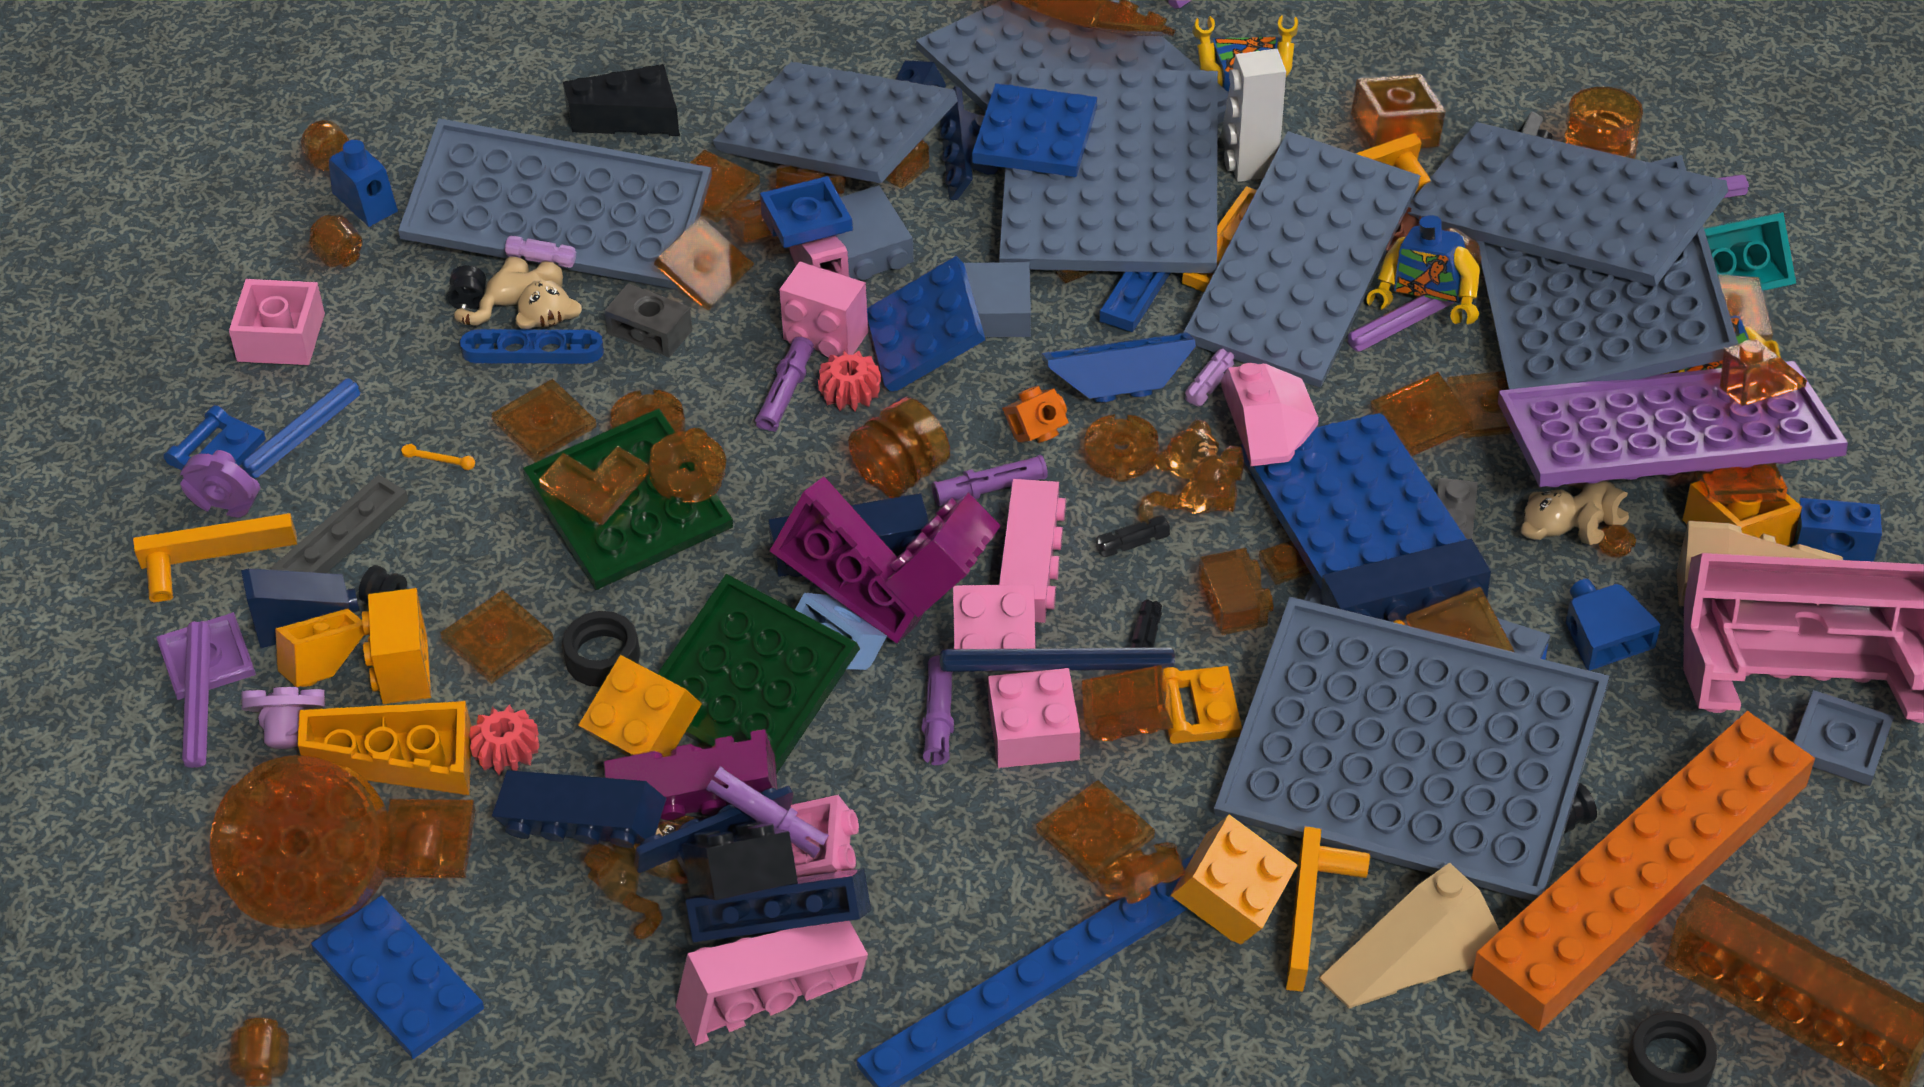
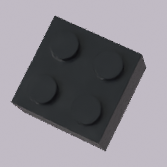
M760 821L739 824L735 826L736 833H720V830L699 832L694 834L695 841L682 844L690 895L720 900L798 883L790 832L774 829V823L761 824Z

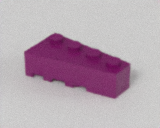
M824 476L802 493L771 547L770 552L873 627L887 635L895 643H899L915 628L923 614L917 617L884 584L894 573L890 565L898 557Z
M969 492L958 502L953 498L949 499L935 513L936 516L921 529V533L905 548L906 550L890 565L894 573L884 584L917 617L921 616L970 572L969 568L976 563L977 557L985 550L986 545L1001 526Z
M765 729L752 731L751 740L734 742L732 736L715 739V745L707 749L695 747L692 744L677 746L676 749L670 752L671 756L663 757L659 752L652 751L604 761L605 778L647 781L667 799L661 815L663 820H679L684 818L685 814L702 812L703 815L714 816L722 808L730 805L729 802L706 790L711 780L725 788L729 787L714 776L720 766L759 793L770 788L777 789L775 755Z

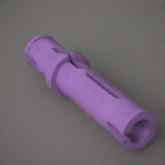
M795 337L791 342L786 357L778 363L775 381L755 419L758 428L774 432L778 429L780 420L797 384L801 383L806 376L805 367L815 350L814 344L809 339Z
M1037 455V457L974 472L972 469L963 472V476L932 482V494L937 506L945 504L951 498L955 501L960 500L968 492L976 500L980 498V494L1012 487L1013 479L1043 480L1048 476L1043 456Z
M940 655L933 656L928 661L926 718L923 717L922 731L925 734L923 759L928 763L932 752V765H942L948 762L950 757L949 736L950 732L953 733L954 720L951 717L953 672L941 670Z
M720 766L714 776L729 787L725 788L711 780L706 788L707 791H711L755 820L760 821L761 824L774 823V829L789 831L791 843L811 855L810 857H816L820 848L806 840V837L809 836L823 845L829 836L828 834H824L797 817L796 814L798 812L793 808H790L789 811Z

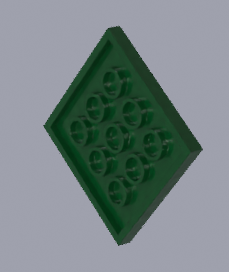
M660 408L523 468L524 478L595 590L733 528V518Z
M725 574L658 672V675L685 688L702 703L684 733L685 735L708 748H712L717 738L732 736L734 742L751 740L752 731L765 729L775 755L777 774L860 650V647L852 639Z

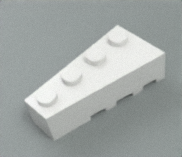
M1278 49L1235 54L1233 69L1229 72L1230 88L1221 139L1225 147L1224 160L1227 171L1234 172L1237 182L1264 178L1280 147L1286 69Z

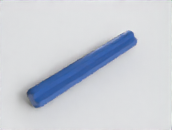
M349 378L340 382L245 458L241 463L244 468L243 470L252 478H258L355 400L360 395L357 383Z

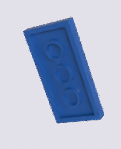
M382 895L311 943L313 951L412 1059L419 1056L484 1009L483 1001Z

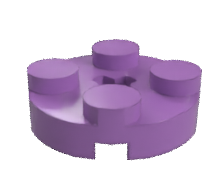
M216 450L213 455L197 454L188 459L180 474L183 475V480L180 483L181 488L195 505L205 511H209L211 506L228 509L226 515L239 518L246 515L260 491L258 481L250 477L245 470L235 464V459L231 454L222 450Z

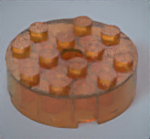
M297 755L284 756L257 765L227 791L219 804L212 823L210 854L213 869L220 886L224 887L242 912L261 923L285 929L320 928L333 925L352 916L377 892L390 864L393 840L389 815L381 797L359 773L340 763L326 759ZM302 830L307 836L309 845H307L302 853L298 854L294 848V839L297 833Z

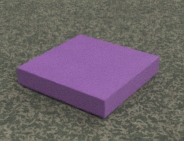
M234 612L205 621L209 624L211 630L209 690L256 675ZM187 627L156 637L177 700L185 698Z

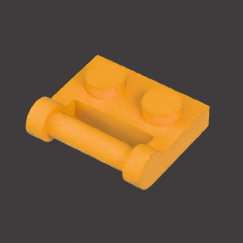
M1228 666L1179 671L1174 667H1167L1157 673L1158 687L1160 690H1163L1170 720V726L1167 730L1172 744L1240 737L1242 725ZM1190 687L1198 724L1191 725L1189 722H1186L1179 688Z

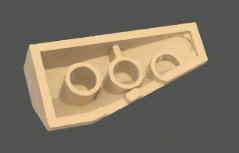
M1688 521L1677 566L1679 606H1684L1691 557L1701 553L1843 560V557L1801 544L1793 547L1778 544L1774 536L1764 533L1759 538L1742 533L1740 526L1730 523Z
M1449 862L1417 885L1320 976L1319 980L1348 1008H1352L1395 994L1398 990L1422 982L1426 984L1437 980L1438 977L1459 970L1463 972L1474 968L1476 952L1500 930L1481 891Z

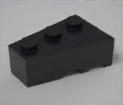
M664 64L563 81L566 109L572 132L615 134L616 131L637 132V135L669 133V136H680L677 107Z

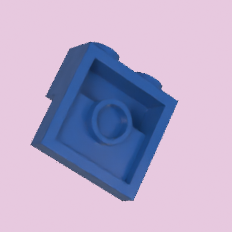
M829 176L760 193L762 217L772 236H778L784 248L853 231L852 218Z

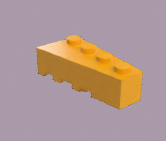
M466 701L300 710L298 748L306 771L469 795L471 741L469 733L472 726Z

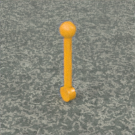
M406 444L401 449L402 455L408 458L416 456L461 465L464 470H471L475 467V460L471 456L459 458L417 450L413 444Z

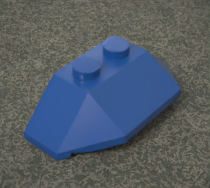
M1185 332L1042 353V360L1052 371L1089 399L1094 398L1095 402H1109L1115 400L1116 395L1130 393L1132 397H1144L1151 395L1154 389L1163 388L1196 345L1195 339Z

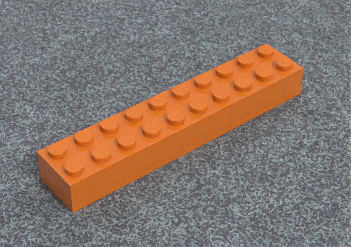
M1746 711L1476 952L1471 979L1540 1032L1807 786L1815 758L1752 713Z

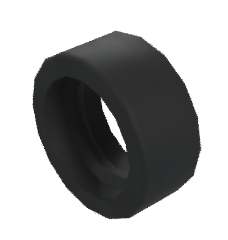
M595 611L582 615L568 626L562 640L567 671L576 681L588 686L601 687L620 655L639 664L641 654L636 628L627 617L615 612ZM601 636L617 638L623 641L625 645L619 654L601 661L589 660L578 654V649L582 644L592 638Z
M1675 1012L1653 1014L1640 1022L1632 1036L1628 1051V1068L1634 1081L1640 1087H1707L1717 1062V1045L1711 1032L1700 1021L1683 1013ZM1661 1038L1677 1039L1687 1044L1696 1052L1698 1066L1695 1070L1682 1074L1667 1072L1658 1068L1648 1059L1646 1048L1653 1040Z

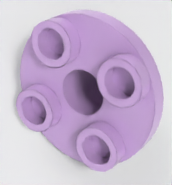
M298 687L273 688V693L268 694V696H266V691L263 690L242 691V710L260 712L258 718L260 726L264 729V743L275 749L298 747L300 710L325 708V690L321 689L301 690L299 695Z

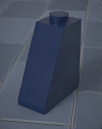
M266 569L241 570L247 602L261 648L276 645V628L347 608L352 612L360 611L355 589H346L343 574Z

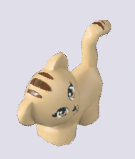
M510 256L505 260L502 268L488 281L485 294L479 302V310L472 312L462 308L457 309L454 317L456 321L462 324L478 326L490 320L494 305H518L519 313L515 319L516 324L521 329L547 328L563 320L578 317L582 307L576 300L569 298L562 288L563 273L561 267L553 262L545 261L529 272L528 263L525 260Z
M1608 480L1598 483L1566 484L1582 489L1581 493L1574 497L1564 490L1532 492L1526 504L1524 523L1520 533L1529 539L1541 540L1548 536H1560L1577 527L1579 528L1578 536L1581 542L1589 545L1597 544L1602 541L1605 535L1602 530L1598 529L1600 522L1604 521L1606 525L1616 528L1621 527L1628 521L1629 513L1618 507L1620 502L1627 497L1628 493L1616 488Z

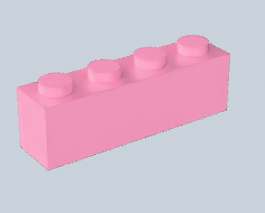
M1013 479L999 585L1034 584L1035 622L1045 623L1047 609L1054 610L1056 586H1050V579L1058 580L1059 556H1053V551L1061 550L1063 527L1056 526L1057 521L1065 520L1066 498H1059V482Z

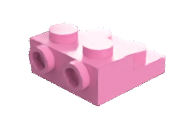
M835 795L791 805V808L798 812L796 814L797 817L824 834L829 835L823 845L809 836L806 837V840L820 848L815 858L810 857L811 855L791 843L797 877L854 869L856 857L850 845L851 835L858 833L859 823L856 813L847 807L841 797Z

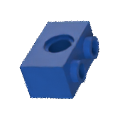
M1800 498L1798 504L1802 506L1793 546L1798 544L1842 556L1843 560L1874 562L1882 536L1879 504Z

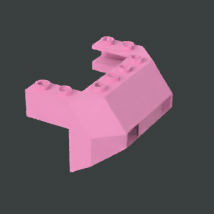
M1701 553L1691 557L1684 600V672L1698 708L1713 713H1722L1726 710L1740 711L1741 701L1732 681H1745L1746 676L1751 674H1769L1781 679L1790 678L1791 676H1810L1821 681H1827L1831 678H1850L1861 683H1866L1870 680H1886L1905 718L1911 719L1914 722L1924 723V564Z

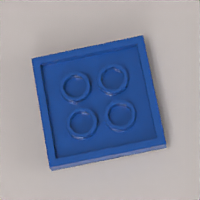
M995 83L972 152L973 163L1077 177L1097 110V97Z
M957 256L867 308V318L884 386L890 392L902 389L986 340L965 265Z

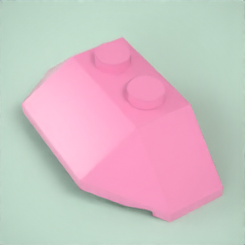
M1245 363L1238 367H1229L1221 379L1225 399L1251 466L1289 462L1295 455V450L1306 441L1318 425L1317 413L1302 378L1268 364Z

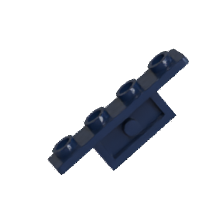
M954 86L953 90H955L958 101L940 120V137L943 142V161H945L946 168L945 183L948 186L950 200H958L973 179L972 169L988 175L995 174L1000 168L998 166L973 163L972 152L984 115H977L964 110L962 89Z
M785 786L778 790L770 788L761 792V794L789 811L791 808L793 791L790 786ZM732 804L727 805L717 815L702 821L700 819L690 820L677 831L663 837L661 835H654L647 838L636 848L634 866L637 872L641 873L677 858L687 877L682 844L695 841L694 834L710 830H720V833H736V825L757 820Z

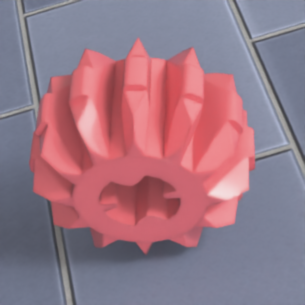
M844 350L840 357L830 355L828 362L821 364L818 389L821 392V396H824L827 405L836 403L839 411H841L847 404L851 405V408L856 411L858 403L869 407L872 398H878L881 372L873 362L872 356L863 357L860 351L853 355H848Z
M509 704L504 711L498 712L492 706L490 716L478 715L477 725L470 727V750L475 760H479L480 766H482L484 771L494 766V770L500 776L505 766H510L512 771H517L519 761L523 764L531 765L532 754L538 753L540 746L537 737L539 732L537 724L533 719H529L525 709L514 712V709Z

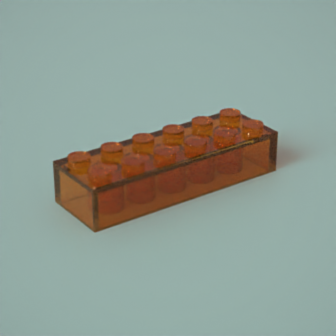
M1704 884L1701 885L1677 918L1665 962L1667 968L1878 1087H1913L1924 1070V1003L1917 1002L1894 989L1889 983L1866 974L1852 966L1847 960L1826 952L1812 944L1807 938L1795 935L1772 922L1767 916L1755 913L1732 900L1727 894L1715 891Z

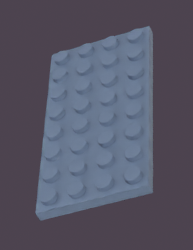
M439 118L398 232L400 239L508 258L505 252V244L509 236L522 237L523 241L533 239L555 243L556 247H560V245L572 246L576 251L575 263L571 268L559 266L562 269L678 289L711 181L712 169L702 165ZM525 260L526 262L540 264V262Z
M1476 122L1431 176V182L1425 184L1409 204V207L1412 209L1408 214L1418 219L1419 215L1421 217L1428 215L1438 216L1441 219L1442 230L1456 232L1463 237L1656 287L1728 193V186L1726 180Z
M1288 131L1184 333H1189L1195 339V345L1215 353L1219 349H1224L1227 352H1232L1234 359L1237 361L1268 364L1302 378L1304 383L1321 388L1419 186L1421 175Z

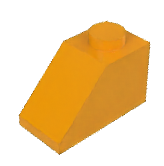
M347 608L276 628L278 672L295 687L312 686L317 681L333 677L365 635L362 620Z

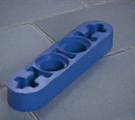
M477 329L465 333L460 340L462 356L471 363L587 364L598 361L604 353L602 336L593 330ZM494 343H497L498 349H494ZM476 344H480L478 349H473ZM511 344H520L523 346L518 351L505 350V348ZM548 344L560 346L555 351L547 352L542 350ZM567 344H570V350H567ZM585 344H591L589 349H584Z

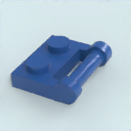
M214 405L205 413V419L178 446H172L164 454V459L167 464L182 470L188 459L191 458L189 456L217 428H220L222 431L199 454L213 455L216 450H222L231 454L235 459V464L240 466L242 461L266 440L265 433L258 428L229 416L221 407Z

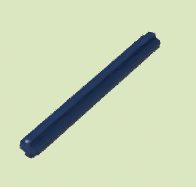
M1172 648L946 649L940 652V668L944 672L1043 671L1069 668V670H1161L1167 667H1174L1175 653Z

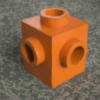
M1039 385L1031 387L1018 394L1020 397L1019 401L1002 408L1013 436L1018 442L1032 441L1034 439H1037L1038 443L1047 441L1059 435L1057 428L1069 423L1066 417L1067 407L1065 401L1056 393L1055 388L1041 390Z

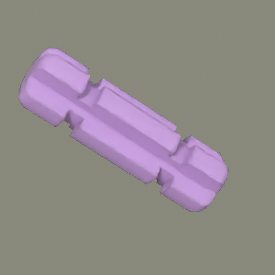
M509 236L505 244V252L508 257L521 258L524 256L525 260L540 263L545 261L557 262L558 266L568 268L573 267L576 259V251L572 246L560 245V247H556L555 243L533 239L523 241L522 237Z
M1224 349L1216 351L1211 358L1212 360L1205 365L1194 379L1195 382H1192L1186 389L1185 400L1196 406L1204 404L1208 399L1206 394H1211L1224 376L1223 372H1226L1229 367H1233L1234 354L1232 352H1227Z

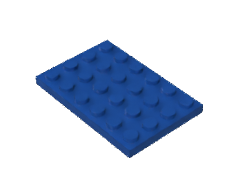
M1383 413L1366 415L1360 418L1316 427L1306 441L1295 450V455L1289 462L1251 466L1243 444H1241V457L1320 589L1322 587V576L1325 574L1467 540Z

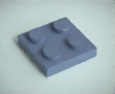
M1813 690L1794 744L1815 758L1814 768L1871 786L1894 716Z

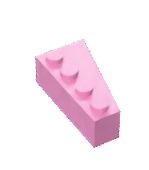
M850 921L779 930L775 933L754 938H741L733 943L712 948L703 947L687 954L676 1008L694 1045L697 1046L709 1041L707 1033L726 1026L728 1031L732 1032L746 1026L744 1020L756 1013L766 1010L771 1016L791 1007L798 996L803 995L805 1000L808 1001L860 980L868 953Z

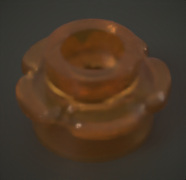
M1611 525L1608 528L1604 527L1601 529L1605 535L1598 545L1607 556L1614 558L1624 557L1636 545L1635 535L1622 525Z

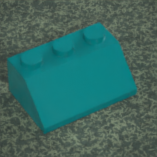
M1783 212L1704 228L1725 299L1796 284Z

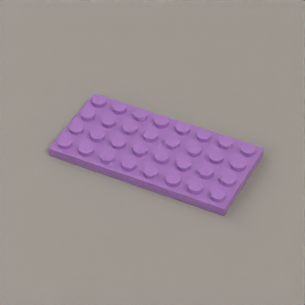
M1795 361L1768 363L1763 368H1760L1758 364L1660 374L1635 380L1588 381L1499 390L1498 404L1539 487H1560L1564 484L1584 482L1598 483L1603 480L1623 478L1637 479L1642 476L1652 475L1670 476L1691 471L1709 472L1715 469L1730 467L1748 468L1754 465L1769 463L1787 464L1792 461L1808 459L1825 460L1830 457L1846 456L1848 446L1847 440Z

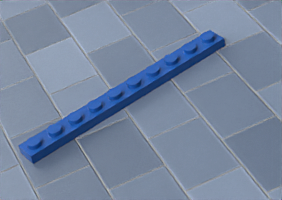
M1194 854L857 1058V1067L873 1087H900L1186 911L1188 908L1170 895Z

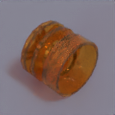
M1591 87L1581 90L1572 96L1568 106L1567 130L1564 134V143L1636 159L1637 137L1641 130L1643 118L1642 104L1635 96L1621 89Z
M910 397L899 398L882 410L878 417L869 419L864 426L852 431L848 438L851 457L861 476L871 485L875 483L888 498L902 496L907 492L908 488L916 486L922 477L931 475L946 464L950 458V445L939 421L927 407Z

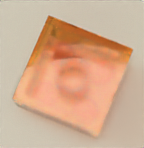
M1422 74L1357 79L1351 115L1371 148L1413 133L1422 142L1420 149L1439 147L1446 111Z

